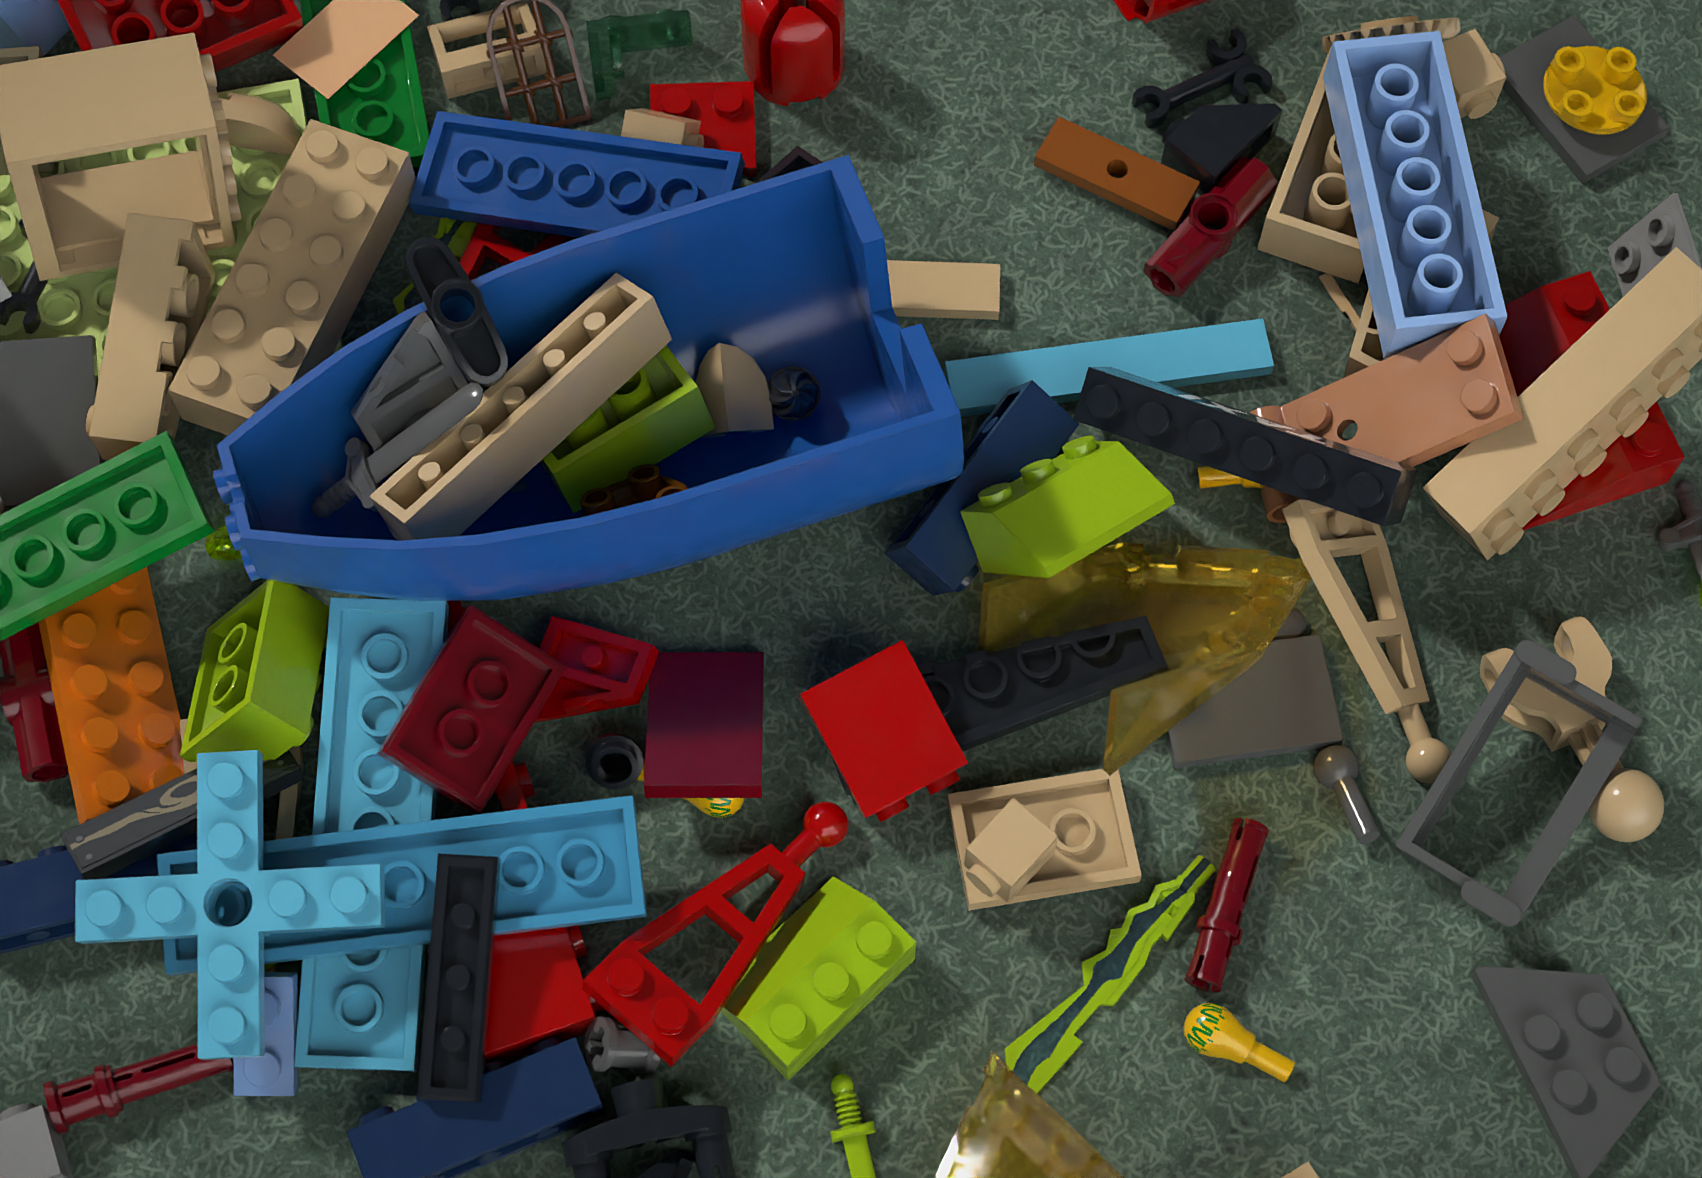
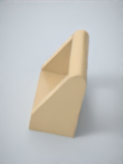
M527 1L509 5L514 25L522 24L524 33L517 35L518 40L535 36L534 30L537 29ZM494 9L427 26L448 99L497 87L491 60L486 55V43L446 53L443 44L486 33V26ZM502 12L496 17L492 31L506 28ZM506 38L492 41V46L507 43ZM541 44L523 47L525 52L521 53L528 78L547 74ZM513 51L495 54L502 84L520 81Z

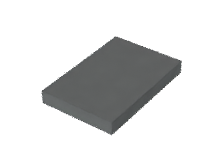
M1572 15L1499 58L1503 63L1506 76L1502 87L1503 90L1583 185L1662 139L1670 127L1648 102H1646L1644 112L1636 123L1626 130L1613 134H1592L1578 130L1565 123L1554 113L1544 94L1543 79L1546 69L1557 51L1566 46L1600 47L1577 18Z
M94 336L0 341V496L4 501V508H15L103 463V459L92 440L86 434V418L89 408L95 404L98 386L96 338Z
M1320 634L1165 655L1168 673L1155 678L1173 769L1320 749L1334 744L1341 745L1344 740Z

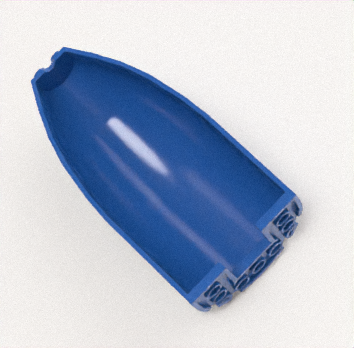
M849 155L586 235L504 265L471 280L481 291L484 304L508 356L507 371L615 273H618L654 297L672 338L667 347L695 383L699 366L709 349L718 343L736 346L754 358L764 373L767 383L774 373L789 366L801 367L812 373L819 383L821 394L819 404L810 416L799 421H786L777 417L772 412L773 430L751 433L750 431L730 432L722 437L698 438L655 464L660 468L662 476H667L684 483L688 488L687 490L583 517L582 509L576 513L572 512L539 462L523 477L528 488L515 493H510L508 490L460 536L399 541L393 536L380 513H374L364 508L358 496L339 510L334 511L331 516L318 518L312 513L311 506L313 501L345 477L348 455L345 453L346 443L351 438H358L369 445L370 455L374 453L350 411L416 316L424 311L427 314L423 304L420 303L335 352L277 394L217 444L222 468L213 471V475L224 505L229 503L231 515L225 517L226 527L234 549L241 551L249 579L254 581L262 578L337 593L414 601L512 599L610 584L685 566L934 486L962 475L964 450L960 410L922 323L904 329L900 326L892 307L884 235ZM454 295L448 297L440 306L442 314L453 322L465 321L474 312L472 304L462 296ZM389 475L381 480V484L390 478Z

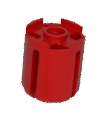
M740 0L743 65L749 80L754 81V90L768 101L789 106V102H806L820 97V100H822L838 86L845 71V0Z

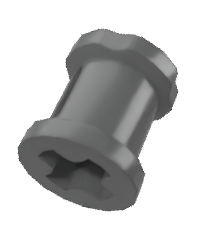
M596 1017L587 1028L583 1052L585 1063L591 1071L604 1072L609 1067L631 1069L636 1076H647L648 1074H653L658 1067L660 1057L625 1026L615 1025L610 1018Z

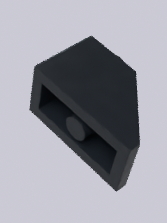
M1275 103L1200 105L1186 120L1182 117L1177 118L1164 133L1162 143L1165 145L1161 164L1200 181L1197 192L1200 196L1210 193L1241 157L1252 159L1275 137L1282 109Z

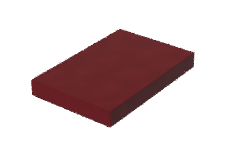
M469 604L462 611L377 754L474 815L481 814L567 666Z
M659 652L649 678L644 771L645 798H762L764 652Z

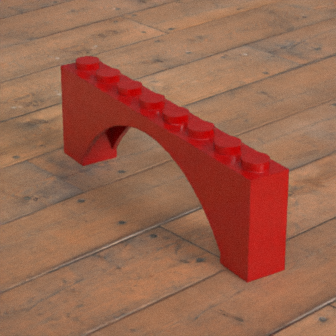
M446 601L449 605L447 636L463 611L461 601ZM512 761L494 791L503 811L527 809L525 798L535 796L525 762L514 766ZM578 925L495 935L485 1064L497 1060L509 1061L529 1054L531 1047L549 1038L562 1037L563 1041H567L574 1037L586 1034L591 1021L596 1018L594 1013L604 1010L598 1002L583 990L584 979L576 958L587 955V951Z

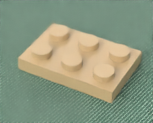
M1118 766L950 793L947 796L968 911L1140 882L1142 874ZM1015 798L1058 835L1054 854L1015 897L1007 903L998 894L989 897L977 889L966 875L969 869L964 866L966 848L1008 802Z

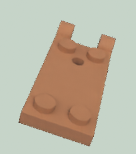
M1487 314L1481 315L1281 407L1264 406L1249 412L1410 467L1419 465L1524 419L1495 321ZM1351 423H1356L1358 427L1356 435L1352 439L1344 441L1342 438L1344 430ZM1264 486L1261 490L1267 519L1274 523H1286L1287 521L1282 509L1297 500H1304Z

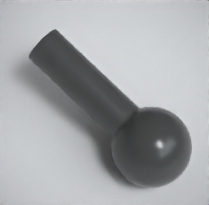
M1334 744L1324 747L1314 759L1313 769L1316 778L1324 786L1334 789L1360 844H1368L1375 841L1380 836V832L1355 781L1359 773V761L1351 749L1343 745Z

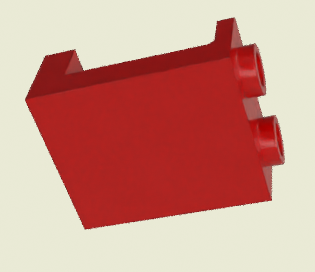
M904 640L797 695L807 715L811 716L863 818H867L875 813L878 821L882 822L910 807L905 798L906 796L923 787L927 788L930 795L943 790L960 780L956 770L968 764Z

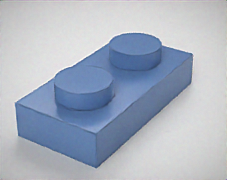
M264 972L265 1057L233 1058L234 1096H294L298 1092V1067H294L298 1024L297 972Z

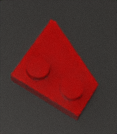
M754 81L650 84V110L701 121L699 134L703 135L704 138L703 148L742 153L745 162L742 174L748 177H757Z
M552 616L539 649L567 667L534 723L639 704L659 651L650 643Z

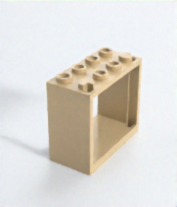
M195 33L0 65V136L7 168L40 281L118 267L128 213L193 220L206 250L235 245L232 222L242 219L236 195L238 192L232 168L233 159L227 136L228 128L222 100H219L216 90L217 81L211 54H199ZM190 137H195L197 148L195 151L40 178L37 164Z

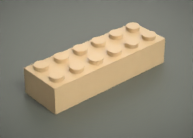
M310 119L168 388V392L183 420L229 435L277 394L333 354L409 204L416 181L409 152Z
M1675 247L1517 397L1523 414V420L1470 442L1423 487L1439 514L1487 561L1496 552L1502 555L1512 549L1524 534L1522 528L1537 513L1544 516L1552 511L1564 498L1565 491L1563 489L1579 474L1585 477L1597 469L1606 458L1607 452L1605 449L1620 435L1626 438L1636 432L1648 418L1649 413L1647 410L1661 396L1669 398L1687 383L1691 375L1689 370L1702 359V269Z

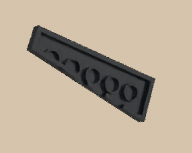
M1147 616L1075 630L1060 637L1047 636L1023 641L1018 647L987 653L985 649L965 654V658L932 664L929 661L916 664L962 752L1168 673V665ZM834 762L843 789L848 796L851 792Z

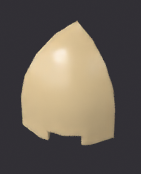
M232 92L227 93L228 100L219 98V100H222L230 146L292 155L302 133L296 120L280 104L261 97Z
M718 343L709 349L699 366L696 385L700 390L716 428L700 438L722 437L730 432L750 431L751 433L773 430L772 405L769 400L770 392L766 377L754 358L732 345Z

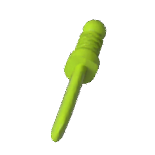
M846 1074L836 1075L832 1079L830 1087L835 1095L833 1101L836 1104L834 1106L838 1108L836 1114H839L837 1119L841 1121L839 1126H842V1128L830 1131L832 1143L843 1141L851 1178H876L866 1137L868 1134L876 1133L874 1121L860 1122L862 1121V1117H859L861 1111H858L860 1107L856 1105L858 1099H855L857 1094L853 1092L854 1082L852 1078Z

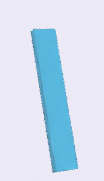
M1255 319L945 361V375L962 417L991 413L1009 389L1031 380L1056 403L1078 401L1088 367H1113L1174 388L1269 375L1273 372L1274 362L1264 320Z

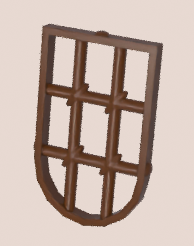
M503 0L491 13L486 26V55L491 60L506 120L512 121L506 98L519 94H524L531 124L561 127L592 119L572 40L573 32L569 28L562 11L550 0H529L537 30H534L535 36L518 40L509 5L519 0ZM539 2L548 5L557 13L563 29L546 33ZM502 12L509 37H506L507 43L492 46V28L496 17ZM566 37L574 72L557 76L549 45H553L551 40ZM540 43L548 74H545L546 79L529 83L521 52H525L523 47ZM512 50L520 81H517L518 86L504 89L495 54ZM576 80L585 113L567 117L561 89H564L562 84ZM551 87L560 120L540 124L533 96H536L535 90Z

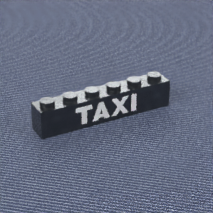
M1088 367L1073 417L1074 421L1381 526L1401 523L1419 470L1113 367Z

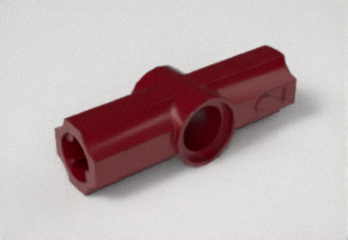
M1241 157L1210 193L1203 194L1194 201L1189 216L1144 265V273L1149 277L1154 288L1167 297L1172 295L1180 298L1214 259L1220 258L1228 252L1233 238L1277 189L1278 181L1273 177L1267 165L1255 157L1252 159ZM1202 224H1213L1218 226L1220 229L1210 230L1205 228Z
M37 622L0 641V658L4 677H0V700L5 716L14 729L22 777L27 782L45 783L64 778L69 771L39 623Z

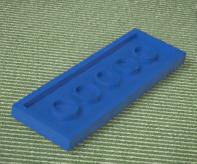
M437 111L409 205L414 214L580 238L739 188L745 162L742 153Z

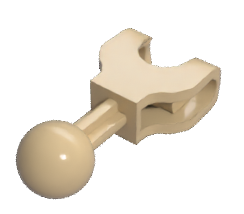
M1579 616L1562 622L1554 637V647L1558 655L1575 666L1577 671L1575 680L1606 697L1605 685L1612 672V656L1586 618ZM1501 648L1482 656L1480 677L1488 693L1514 653L1512 649ZM1527 677L1502 716L1503 720L1511 725L1541 736L1551 752L1570 745L1582 766L1603 734L1602 730L1606 724ZM1618 760L1589 807L1588 813L1594 826L1604 836L1619 842H1635L1649 836L1659 826L1664 814V797L1659 786L1650 776L1636 769L1624 768L1620 760Z

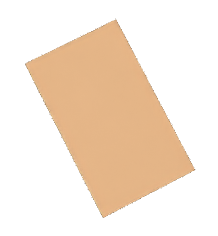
M333 0L276 51L273 56L329 99L419 15L400 0Z

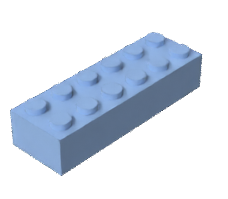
M1440 31L1333 41L1323 80L1383 358L1387 359L1484 314H1487L1495 321L1498 334H1500L1507 319V312Z

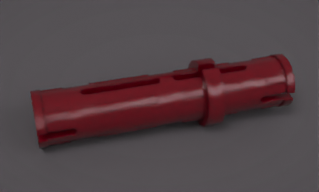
M1235 818L1233 820L1228 844L1220 864L1205 915L1200 916L1197 921L1195 931L1199 933L1184 980L1190 986L1208 992L1209 985L1211 984L1210 990L1213 993L1221 992L1233 946H1237L1241 942L1243 930L1239 929L1242 914L1248 900L1261 851L1269 833V829L1264 824L1246 818L1244 827H1242L1244 822L1242 818Z

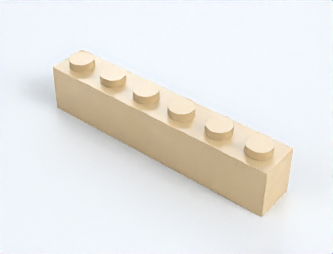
M615 273L505 373L501 381L496 385L490 386L483 393L480 405L473 412L415 454L369 497L393 536L399 541L460 536L672 340L654 297L618 273Z

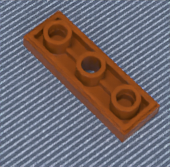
M1062 117L1057 118L1036 153L1034 166L1172 231L1177 229L1196 196L1200 181ZM1112 174L1120 175L1121 178H1114V177H1112V176H1110V175H1112Z

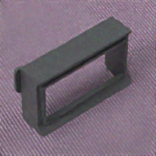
M1524 640L1518 644L1395 845L1398 852L1461 889V897L1466 903L1508 927L1515 926L1520 922L1643 718L1575 680L1577 671L1572 663L1531 640ZM1527 677L1608 724L1506 893L1504 896H1501L1422 849V846Z

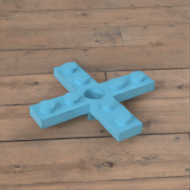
M258 750L197 753V874L76 880L75 942L88 944L198 938V1059L201 1060L265 1057V936H269L272 933L385 927L384 866L381 864L264 870L263 754ZM231 885H245L252 895V908L249 915L238 925L232 927L223 926L218 921L215 913L218 896Z

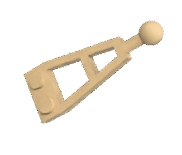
M1305 499L1297 500L1282 509L1290 529L1291 540L1298 549L1307 571L1385 714H1398L1411 746L1406 754V766L1413 778L1422 783H1434L1449 759L1451 752L1443 742L1432 738L1420 709L1421 705L1429 702V697L1390 553L1381 528L1378 524ZM1361 554L1379 621L1367 622L1333 557ZM1385 642L1390 663L1379 643Z

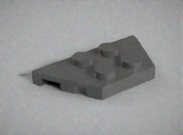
M425 311L416 316L350 411L374 452L468 384ZM402 464L400 467H398L396 470L390 473L389 477H391L395 472H397L404 464ZM523 478L509 490L510 493L521 492L528 488Z
M1480 966L1474 969L1471 976L1573 1178L1590 1177L1661 1084L1606 976L1603 974Z

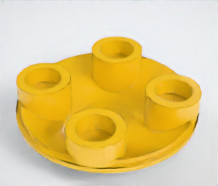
M1596 46L1562 47L1548 65L1543 79V90L1546 100L1560 119L1578 130L1601 135L1621 132L1636 123L1646 107L1647 90L1641 74L1635 68L1637 64L1635 55L1623 47H1614L1610 50Z

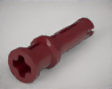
M198 1043L117 1069H113L111 1065L105 1066V1064L94 1067L92 1074L61 1084H57L54 1080L44 1082L45 1100L53 1126L58 1135L68 1132L70 1125L99 1115L106 1114L109 1118L119 1116V1112L124 1111V1104L176 1089L210 1076L234 1071L233 1059H198Z

